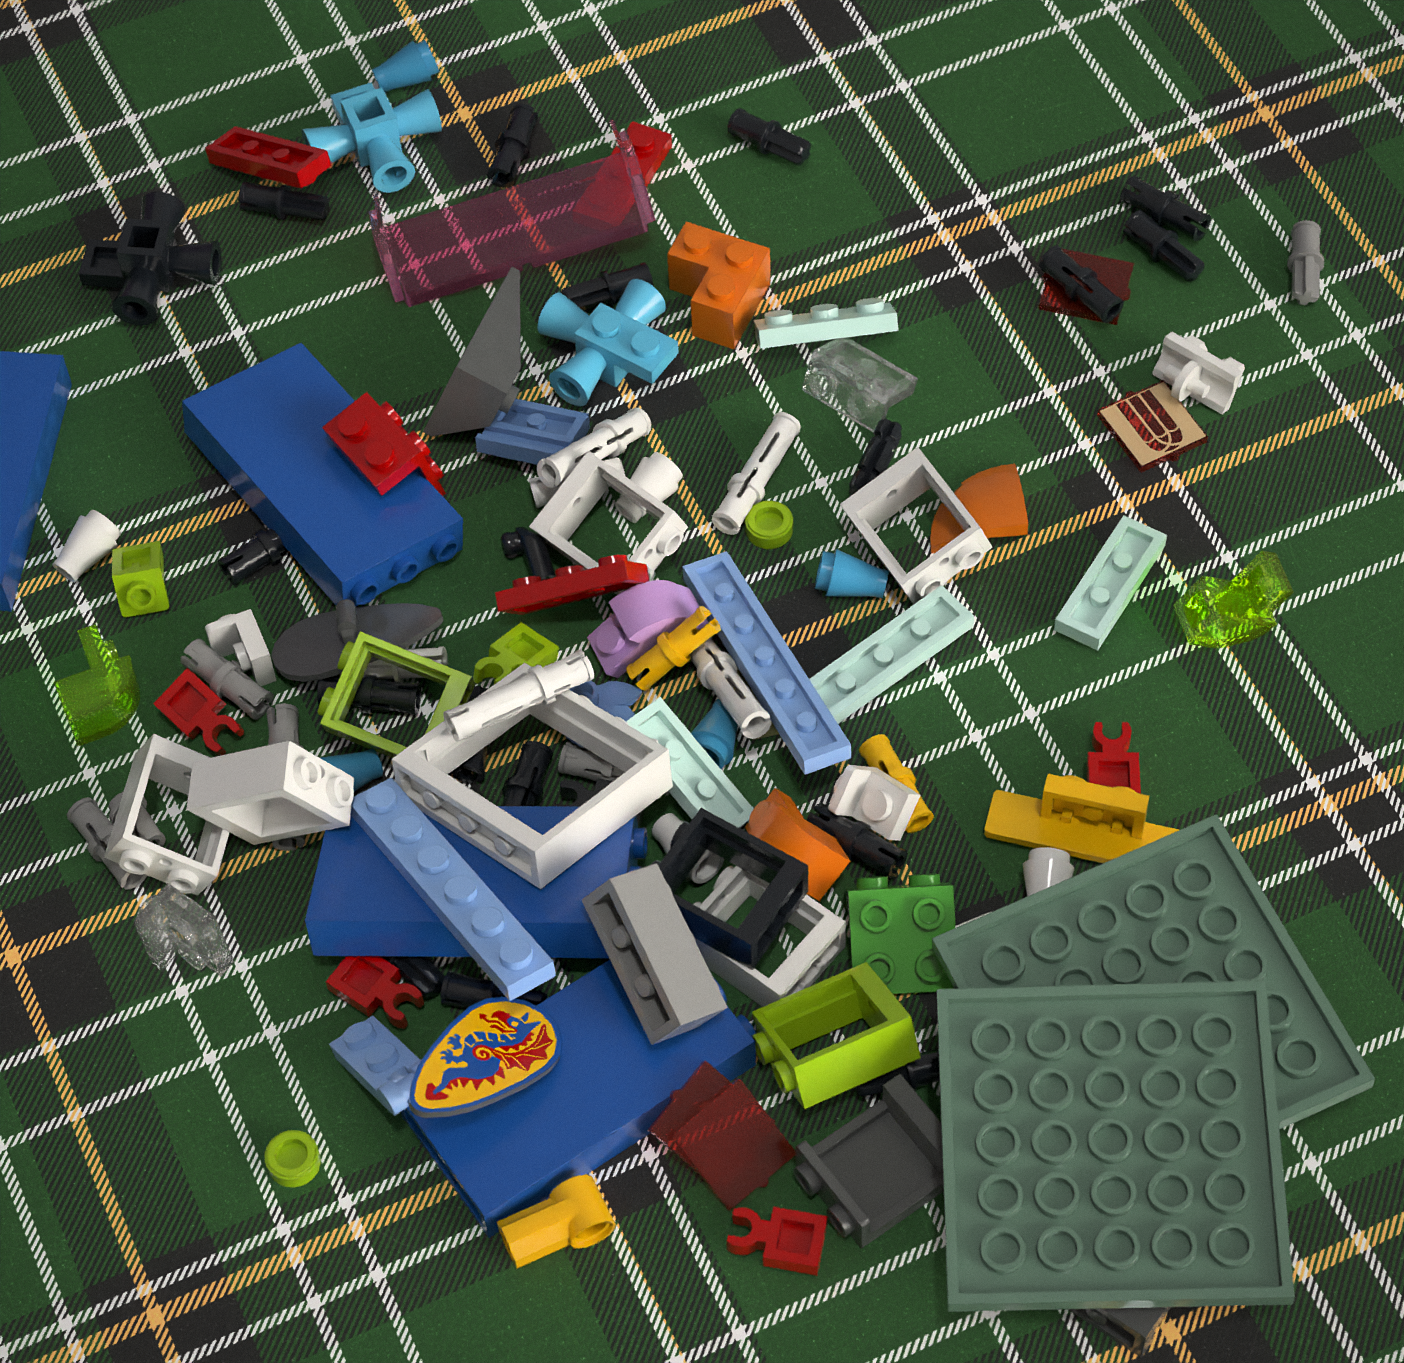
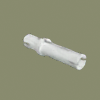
M632 408L615 420L606 419L595 425L592 433L571 443L555 454L540 460L537 464V473L540 480L550 488L559 486L566 480L588 450L600 459L605 457L614 458L625 451L629 443L649 434L651 431L650 418L644 410Z
M785 412L776 413L772 423L759 444L755 447L742 471L732 476L727 485L729 492L717 511L712 515V522L718 530L729 535L737 534L753 505L762 501L765 496V485L780 464L792 441L800 432L801 425L794 416Z
M710 637L689 654L690 660L697 668V676L704 687L714 691L724 708L727 709L740 727L742 734L751 739L759 738L771 726V720L768 719L770 715L763 709L749 687L746 686L738 675L737 665L733 658L726 652H721L713 638Z
M578 650L547 666L542 667L538 664L529 668V674L520 677V679L443 712L450 734H453L454 740L459 742L473 733L516 715L518 712L531 706L533 707L539 703L546 706L556 701L555 696L594 679V671L588 657H585L582 650Z

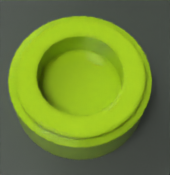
M768 500L756 503L745 517L747 538L752 544L763 549H775L785 545L793 534V516L787 506L777 501Z
M284 1131L276 1135L269 1142L265 1150V1163L269 1175L279 1185L285 1187L305 1185L317 1175L320 1169L321 1157L315 1140L303 1131Z

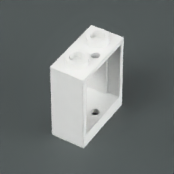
M919 447L840 503V506L886 569L889 570V573L913 605L939 586H944L946 581L961 570L969 569L978 564L984 554L993 548L981 527ZM932 488L963 528L964 532L906 574L875 533L874 529Z
M588 450L529 527L536 534L540 535L548 545L574 564L584 566V570L599 567L596 561L567 540L610 486L658 520L657 524L628 560L647 564L649 581H652L654 570L665 556L673 554L678 549L683 540V533L688 526L674 510ZM625 590L618 591V592H614V593L618 595V594H620L621 592H623V591H625Z
M153 734L135 753L104 858L119 863L120 867L127 872L140 875L146 874L163 881L176 892L192 893L198 896L218 876L230 832L206 820L195 860L134 836L132 833L148 779L188 795L192 763L210 757Z
M285 741L194 761L192 763L186 810L255 845L349 826L351 806L354 798V777L291 741Z
M729 866L719 875L714 885V891L703 903L696 902L693 905L726 922L749 896L759 900L770 884L738 866L735 868ZM805 895L788 919V922L803 931L807 936L770 978L755 968L751 970L699 940H695L708 968L764 1007L810 987L846 946V921L808 895Z

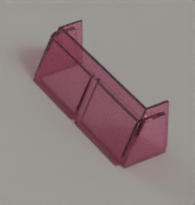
M609 120L619 152L617 154L389 226L378 195L374 194L375 209L368 211L373 239L395 302L405 300L406 306L411 307L506 277L511 267L522 272V265L531 262L533 267H538L648 232L647 223L654 222L656 219L638 158L627 130L618 132L614 120Z

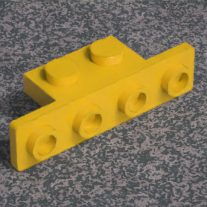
M1047 774L1042 799L996 790L991 801L984 835L987 838L1031 848L1049 847L1061 849L1072 857L1106 863L1177 832L1179 829L1145 822L1150 797L1148 795L1139 794L1128 787L1116 786L1112 788L1089 783L1073 775L1057 776Z

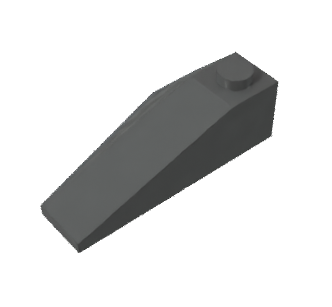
M511 267L458 362L423 433L432 437L490 427L498 410L506 414L510 410L520 391L519 388L512 385L521 368L520 270Z

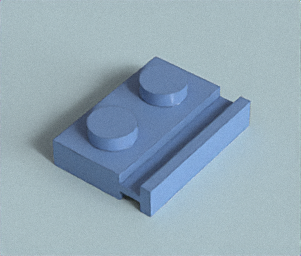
M515 398L507 414L498 410L490 427H484L483 433L476 435L477 452L537 465L543 458H547L571 443L585 437L590 429L589 414Z

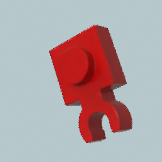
M186 668L153 703L190 739L193 740L203 730L204 743L209 749L220 756L226 753V750L217 742V736L221 730L231 729L239 737L244 734L242 726L232 717L217 715L226 703L189 668Z
M1096 722L1092 734V746L1096 752H1088L1087 782L1112 788L1116 786L1128 787L1141 794L1139 752H1127L1132 734L1130 724L1122 722L1120 737L1109 739L1102 732V722Z
M346 956L325 981L328 991L368 1017L372 1015L378 1006L382 1007L385 1010L388 1021L395 1027L405 1029L408 1022L406 1016L396 1009L397 1006L404 1001H410L420 1008L425 1004L422 993L417 987L408 983L397 984L401 979L399 968L380 956Z
M773 1206L771 1220L767 1221L762 1220L755 1211L749 1208L740 1207L733 1209V1224L746 1226L751 1232L745 1237L728 1235V1251L736 1255H748L757 1249L763 1250V1266L818 1275L828 1225V1216Z

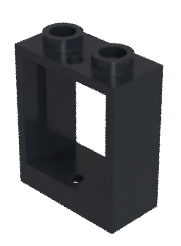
M700 808L690 823L685 821L678 827L671 841V849L661 862L655 860L652 864H658L695 939L753 970L808 893V865ZM706 850L770 884L738 929L674 894Z

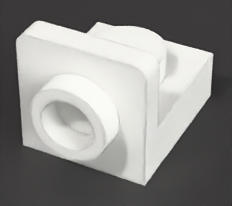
M251 609L238 614L225 615L205 626L210 647L222 657L235 653L242 672L251 670L256 683L260 686L276 681L269 651Z
M848 765L835 783L834 795L828 810L835 815L852 816L858 821H863L870 825L872 830L886 839L900 841L921 795L876 767Z

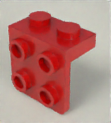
M366 392L322 427L328 438L381 496L416 468L442 496L446 494L439 482L444 477V474L429 456L431 451L415 431H411L408 434L401 426L404 422L387 401L379 405Z

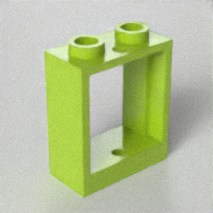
M360 631L355 643L350 641L346 643L337 666L339 670H342V674L336 688L328 687L318 708V715L323 717L320 724L326 732L368 749H374L378 753L393 758L407 747L344 722L371 657L445 686L425 734L445 721L443 712L469 701L475 683L472 676Z
M867 962L752 1011L757 1033L751 1036L755 1040L757 1057L763 1065L771 1063L774 1077L782 1092L785 1094L791 1091L804 1109L921 1058L911 1015ZM861 1018L871 1027L799 1060L790 1051L797 1046Z

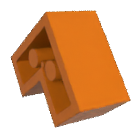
M685 222L667 253L669 289L692 297V336L735 349L771 284L770 248Z

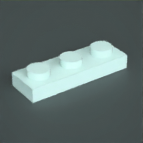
M881 298L862 299L856 302V307L838 309L836 304L816 305L810 308V313L792 315L790 310H775L765 313V319L754 320L755 337L760 348L898 331L897 312L891 303H884V300Z
M1123 515L1056 617L1054 630L1098 651L1164 549L1167 535Z
M661 697L626 721L632 728L651 739L658 740L659 744L669 749L673 787L668 791L691 819L694 818L700 808H703L738 828L743 827L749 822V817L754 808Z

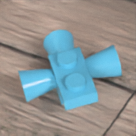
M372 82L330 95L332 108L341 125L302 129L304 144L327 150L331 164L354 152L361 167L370 165L373 185L378 191L390 193L406 187L414 178L415 167L402 153L400 136L442 132L440 115L431 92L427 89L393 109L383 88L375 89Z
M632 279L629 281L615 309L600 303L590 315L561 292L555 293L549 298L539 316L538 332L541 335L575 343L576 355L549 375L552 388L562 399L575 406H584L587 404L599 379L616 388L628 373L651 384L656 381L679 353L677 340L647 326V324L666 310V303L660 292L646 281Z

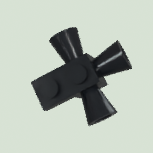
M150 192L141 199V219L126 218L120 241L88 239L79 270V277L82 285L121 288L112 303L114 314L121 320L133 325H148L157 318L158 291L170 292L175 275L213 286L218 283L221 271L220 243L218 240L176 245L174 232L185 215V206L177 197L169 193Z

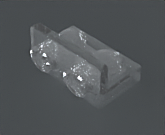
M846 337L835 339L813 351L802 390L859 425L874 432L878 422L886 418L888 409L914 393L918 378Z
M169 883L157 895L147 898L139 908L133 924L153 966L160 971H163L178 954L197 970L201 971L206 966L220 977L234 963L215 915Z

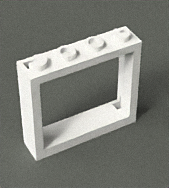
M523 663L481 695L520 679V677L529 674L528 669L532 667ZM569 689L555 696L556 701L546 706L542 703L518 712L516 715L479 730L459 742L454 740L453 734H450L445 721H443L391 759L396 783L423 813L539 889L546 886L673 787L669 749L659 744L658 740L651 739L632 728L622 718L612 716L594 705L587 697L578 695ZM529 714L625 772L544 835H541L448 775Z

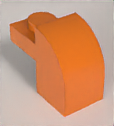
M774 788L767 799L759 802L751 812L749 822L745 826L747 832L807 864V894L820 901L850 863V859L837 839L805 820L791 797L777 788Z

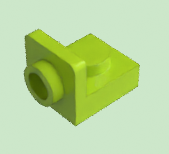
M160 541L112 549V579L121 615L123 617H131L169 609V598L164 581V556Z

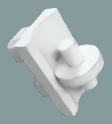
M1174 332L1169 333L1164 338L1162 354L1154 367L1152 375L1172 385L1171 396L1179 401H1183L1188 396H1191L1218 413L1224 414L1230 408L1245 369L1244 364L1231 357L1219 359L1207 352L1208 349L1205 346V342L1193 335L1183 338Z

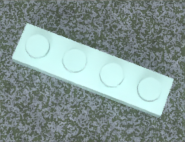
M939 586L809 680L839 724L974 627V615L943 586Z

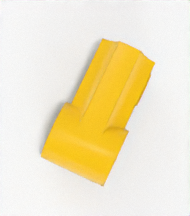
M585 1174L569 1178L560 1183L552 1190L549 1199L497 1221V1226L512 1262L516 1268H519L568 1245L578 1249L592 1246L608 1237L614 1231L616 1223L593 1177Z

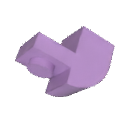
M654 580L641 583L626 589L609 601L614 613L587 638L605 673L619 678L627 671L626 667L630 663L635 662L657 644L656 638L661 633L672 632L696 611L699 604L690 588L674 582ZM707 619L700 623L697 628H703L708 623Z

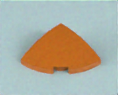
M1015 464L1001 465L981 471L961 482V486L954 491V494L975 519L987 538L1028 535L1029 523L1025 500ZM943 503L939 506L931 527V553H936L964 532L963 528Z

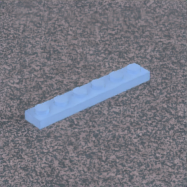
M726 551L682 566L684 582L692 591L699 606H704L712 613L707 617L709 622L713 618H716L719 622L721 631L717 635L735 661L763 709L769 713L770 720L803 773L806 775L850 759L851 744L728 552Z
M392 777L354 796L351 806V816L509 1001L556 976L554 961Z

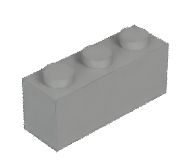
M657 863L610 878L582 899L583 905L651 1045L695 1029L728 1008L720 993L718 984L714 980L696 944L695 937L690 931L673 897L671 888L666 883Z

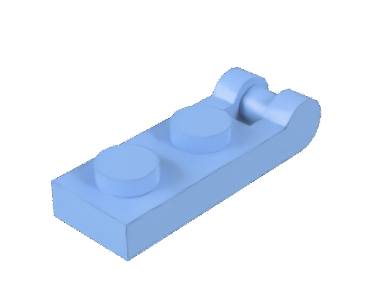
M371 1016L365 1021L355 1023L342 1036L329 1043L337 1061L392 1115L395 1116L409 1107L407 1101L409 1100L411 1082L421 1060L379 1020Z

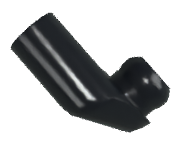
M515 527L514 532L502 534L500 541L506 557L514 558L521 554L527 561L530 575L540 576L541 581L555 577L546 542L540 535L525 527Z

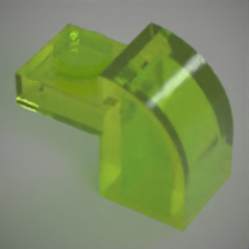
M1261 551L1232 580L1202 576L1173 604V607L1189 645L1225 648L1252 641L1274 628L1277 623L1272 613L1294 591L1277 554Z
M96 624L77 630L91 669L54 681L77 746L106 737L121 729L133 717L140 702V686L130 655L119 658L113 640L110 639L103 642Z

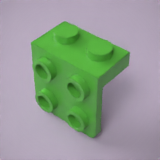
M940 874L908 875L909 885L888 886V876L857 878V887L846 888L852 968L867 962L892 994L937 992V989H954L932 948V938L956 928L954 889L952 884L949 882L940 883Z

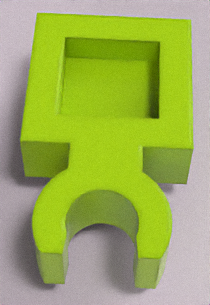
M520 622L490 645L488 657L480 659L475 665L473 681L478 684L483 679L492 677L496 678L494 680V684H496L523 663L531 667L538 664L542 667L557 661L559 646Z

